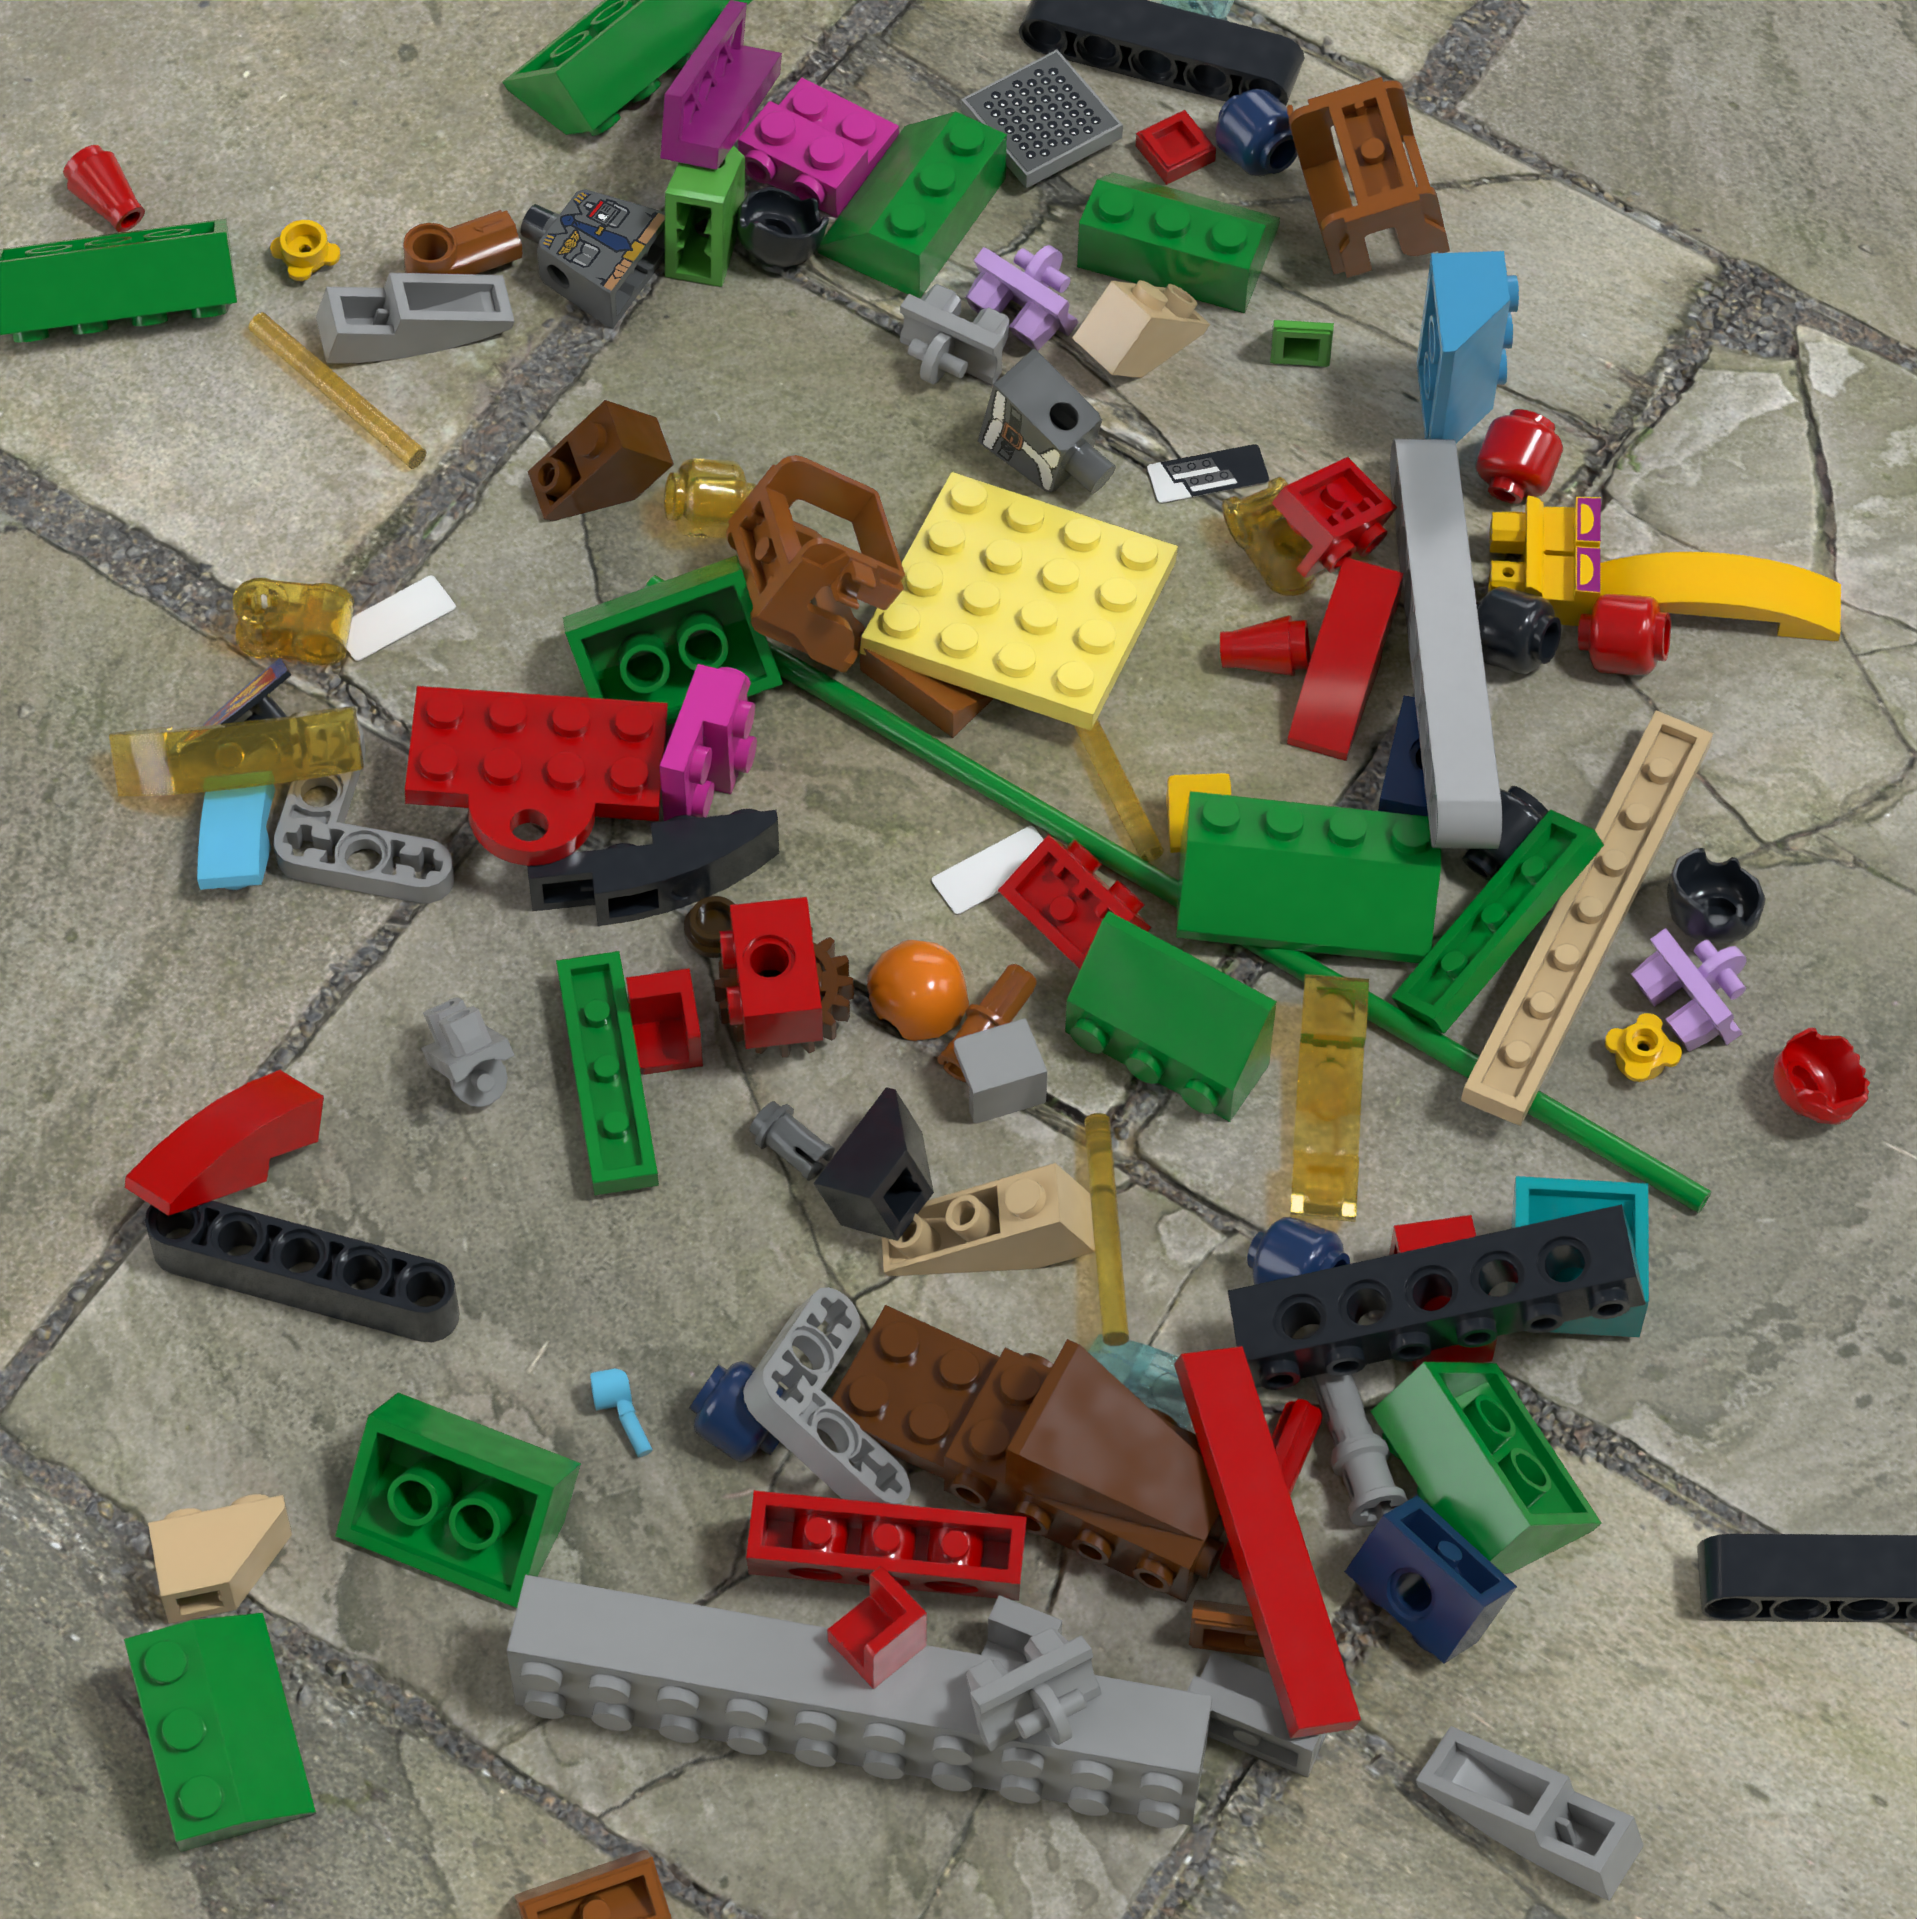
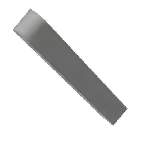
M1394 438L1390 454V484L1392 502L1398 507L1394 512L1400 572L1404 573L1402 590L1432 847L1498 849L1502 833V804L1456 442L1454 439Z

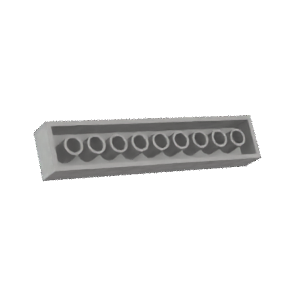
M525 1575L507 1647V1656L515 1705L524 1706L526 1711L538 1717L558 1719L562 1718L564 1714L591 1718L595 1724L609 1730L626 1731L631 1729L632 1726L659 1730L662 1736L682 1743H694L700 1738L727 1742L731 1749L749 1755H762L767 1750L794 1754L799 1761L816 1767H831L836 1762L861 1766L870 1775L883 1779H899L906 1774L931 1779L936 1786L950 1791H968L973 1786L999 1791L1004 1798L1018 1803L1033 1804L1039 1802L1040 1799L1068 1803L1072 1810L1090 1816H1103L1108 1814L1109 1811L1135 1815L1142 1823L1157 1828H1173L1178 1823L1193 1826L1207 1745L1213 1697L1211 1695L1095 1675L1100 1686L1101 1695L1086 1702L1087 1707L1067 1717L1072 1730L1071 1739L1057 1745L1044 1729L1026 1739L1020 1736L990 1751L980 1737L966 1673L968 1669L988 1659L999 1660L1007 1672L1026 1664L1024 1662L927 1645L873 1689L829 1643L827 1637L828 1628Z

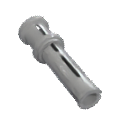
M1317 1330L1308 1333L1301 1339H1306L1312 1336ZM1325 1373L1311 1376L1317 1399L1335 1446L1331 1453L1330 1463L1335 1475L1343 1477L1351 1500L1347 1510L1352 1523L1357 1526L1377 1525L1384 1514L1408 1501L1404 1490L1395 1486L1386 1462L1391 1454L1389 1447L1381 1436L1373 1433L1352 1374L1335 1376Z

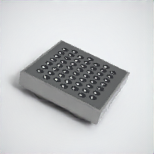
M1058 50L961 99V112L963 115L1007 134L1006 165L1025 188L1038 183L1122 138V123Z

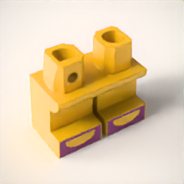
M1527 496L1525 512H1492L1489 529V552L1521 554V562L1491 560L1488 592L1497 587H1507L1543 597L1551 603L1555 617L1560 619L1561 625L1579 626L1581 614H1592L1593 606L1600 597L1601 497H1576L1574 507H1544L1543 502L1539 498Z

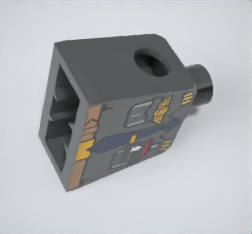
M587 189L577 191L560 214L538 204L532 205L525 214L521 224V236L538 243L539 275L543 283L612 329L665 259L664 212Z

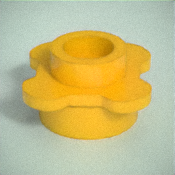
M298 220L288 224L282 230L280 237L275 238L270 245L272 256L276 259H282L288 267L289 277L296 281L309 279L312 273L317 272L324 265H335L341 256L339 246L329 243L325 229L319 223L312 220Z
M1641 1014L1638 1016L1635 1024L1625 1029L1613 1028L1607 1033L1605 1038V1047L1609 1052L1615 1054V1062L1618 1069L1634 1082L1654 1079L1662 1073L1665 1066L1674 1067L1681 1059V1047L1667 1038L1662 1031V1020L1654 1014ZM1639 1044H1646L1649 1050L1643 1051L1638 1049L1637 1046Z

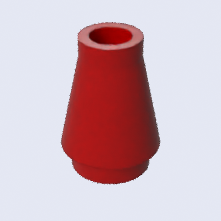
M90 145L81 149L70 158L64 167L63 174L68 180L67 189L110 222L117 232H126L142 220L145 209L137 201L113 152L104 151L99 145Z
M1288 615L1238 630L1220 632L1222 668H1241L1295 676V670L1308 669L1310 663V639L1307 620L1293 621L1292 616Z

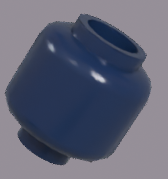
M1253 89L1233 96L1224 103L1219 112L1215 130L1216 143L1247 174L1259 177L1277 174L1287 169L1295 161L1298 154L1290 129L1287 107L1269 91Z
M1283 1217L1274 1222L1267 1231H1260L1256 1234L1248 1250L1247 1263L1253 1269V1282L1256 1285L1350 1264V1258L1347 1253H1344L1343 1243L1334 1231L1297 1218Z
M743 1361L732 1364L728 1369L718 1364L689 1407L691 1411L697 1414L693 1425L697 1435L738 1462L749 1460L759 1448L768 1455H771L780 1442L754 1418L747 1408L743 1390L755 1368ZM778 1384L776 1393L781 1397L785 1389Z

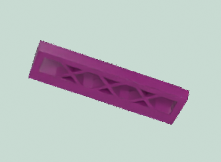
M734 0L728 2L666 91L661 159L717 170L779 77L782 53L744 46L747 3Z

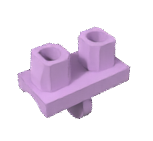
M1051 245L1044 246L1035 255L1024 248L1017 252L1014 257V263L1023 268L1025 272L985 247L982 248L973 260L980 274L965 297L970 307L979 314L981 309L988 307L1001 313L1010 300L1022 306V310L1010 324L1009 328L1014 336L1032 349L1034 348L1038 351L1057 330L1069 336L1079 323L1077 318L1068 313L1069 302L1048 288L1050 286L1063 293L1070 284V278L1059 271L1063 259L1062 253Z
M1666 928L1652 937L1650 940L1656 952L1649 956L1631 975L1654 1007L1681 987L1692 999L1666 1018L1669 1027L1687 1051L1690 1052L1718 1035L1726 1045L1742 1035L1741 1030L1733 1021V1014L1715 992V990L1722 988L1731 1000L1738 998L1745 992L1746 987L1737 977L1746 964V957L1740 949L1732 946L1718 952L1709 940H1704L1694 949V953L1703 963L1697 969Z

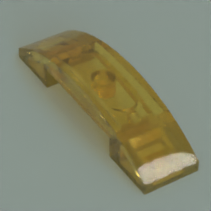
M355 706L296 712L289 717L181 729H173L172 726L109 734L118 796L174 795L248 788L358 771L364 768Z
M1305 974L1294 1119L1290 1217L1356 1221L1359 1176L1358 1154L1369 979Z

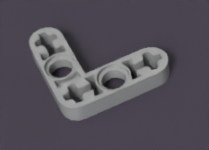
M331 713L321 716L313 722L308 730L274 835L273 845L280 870L287 877L298 881L415 903H433L443 899L450 893L454 885L455 874L451 854L442 843L432 839L345 823L365 760L364 735L360 724L351 716L343 713ZM336 738H345L347 744H340L334 758L335 768L328 766L329 760L326 746L333 745ZM316 786H328L337 792L335 800L323 807L307 805L303 801V797L308 790ZM303 841L313 842L314 848H307L303 856L294 855L293 849H300ZM336 845L335 863H328L327 855L333 856L332 846ZM361 849H371L382 856L379 864L367 871L352 869L347 864V860L355 851ZM394 856L400 857L401 864H396V875H392ZM425 864L435 865L436 871H429L426 879L416 878L415 872H421Z
M830 1287L820 1288L795 1309L745 1384L743 1390L744 1401L754 1418L842 1499L901 1505L908 1499L911 1491L910 1480L905 1469L888 1451L861 1430L860 1426L821 1391L857 1336L861 1324L856 1307L847 1296ZM824 1319L828 1323L826 1334L817 1329ZM792 1346L803 1351L809 1358L813 1370L807 1368L795 1356ZM780 1381L788 1387L781 1397L776 1393L778 1390L777 1383ZM817 1428L830 1436L837 1447V1452H833L822 1442L817 1433ZM850 1460L855 1464L854 1466L850 1464Z

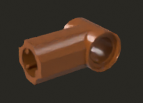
M499 210L451 228L437 223L419 224L409 230L405 235L403 243L405 273L476 275L522 258L523 254L522 243L517 233L516 224L507 210L503 212Z

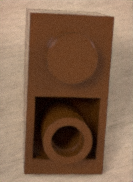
M604 400L528 471V475L544 519L557 521L633 501L670 469L674 463L657 417Z

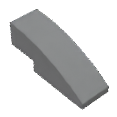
M389 273L384 288L326 287L316 315L326 364L365 363L439 352L510 330L515 322L503 275Z
M1450 1726L1416 1779V1783L1421 1790L1492 1839L1549 1872L1608 1901L1612 1898L1644 1846L1633 1816L1575 1792L1567 1775Z

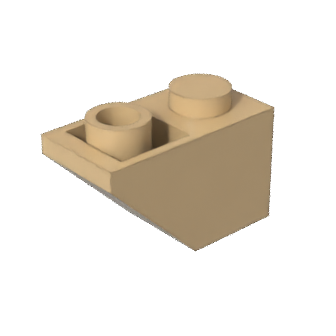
M1139 280L1137 284L1111 281L1072 339L1111 375L1142 378L1202 336L1210 326V323L1194 310L1197 306L1196 300L1186 291L1175 285L1168 284L1164 288L1153 286L1142 280Z
M261 1494L248 1495L235 1500L231 1506L207 1511L194 1508L180 1509L168 1514L164 1520L148 1523L159 1590L168 1623L171 1624L237 1610L292 1536L283 1495L274 1497Z

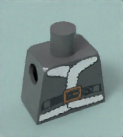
M1033 348L993 385L978 442L1045 492L1056 491L1072 476L1089 492L1094 494L1106 484L1116 469L1112 462L1094 448L1102 423L1100 414L1036 349Z

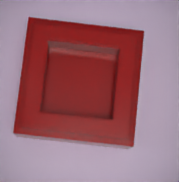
M1186 110L1136 133L1135 146L1166 185L1216 160V147Z

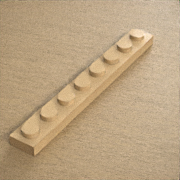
M1657 710L1655 711L1595 829L1604 846L1560 897L1464 1086L1462 1102L1516 1125H1522L1710 748L1714 733Z

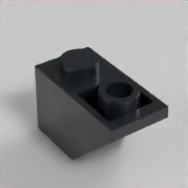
M886 1087L813 1184L841 1226L898 1241L912 1223L915 1213L918 1214L934 1193L923 1133L896 1089Z

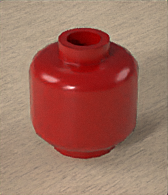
M1524 409L1512 410L1509 415L1497 417L1492 421L1475 462V468L1479 477L1489 485L1488 492L1490 495L1507 503L1519 504L1522 502L1523 497H1539L1545 494L1551 485L1563 452V444L1560 437L1554 432L1556 427L1552 421L1538 413Z
M1605 594L1596 600L1592 614H1581L1578 647L1581 651H1589L1591 663L1597 672L1647 675L1654 670L1658 661H1666L1668 658L1671 641V618L1669 612H1661L1659 604L1654 597Z

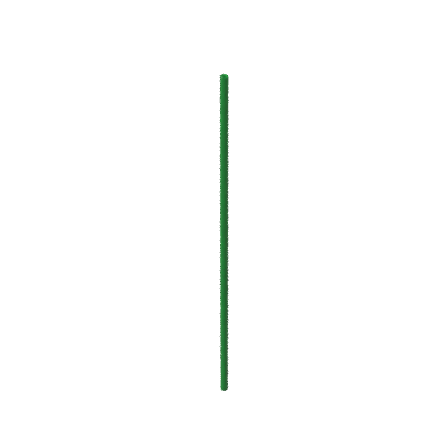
M654 575L647 582L645 588L665 580ZM768 641L782 678L1069 845L1075 839L1102 865L1177 908L1178 879ZM1240 945L1466 1078H1469L1480 1057L1478 1054L1301 951ZM1538 1091L1528 1111L1529 1115L1693 1211L1701 1212L1711 1195V1190L1550 1096Z

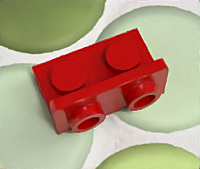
M1349 457L1343 458L1284 486L1272 502L1274 507L1286 518L1289 527L1299 536L1306 538L1313 546L1296 568L1304 579L1323 569H1326L1329 573L1335 572L1342 566L1344 557L1350 558L1355 553L1365 557L1371 553L1387 536L1388 531L1383 526L1398 508Z
M1048 834L998 889V892L1079 969H1081L1098 928L1108 911L1147 932L1152 928L1138 915L1145 904L1120 881L1116 880L1111 887L1103 882L1095 874L1102 864L1075 839L1066 847Z

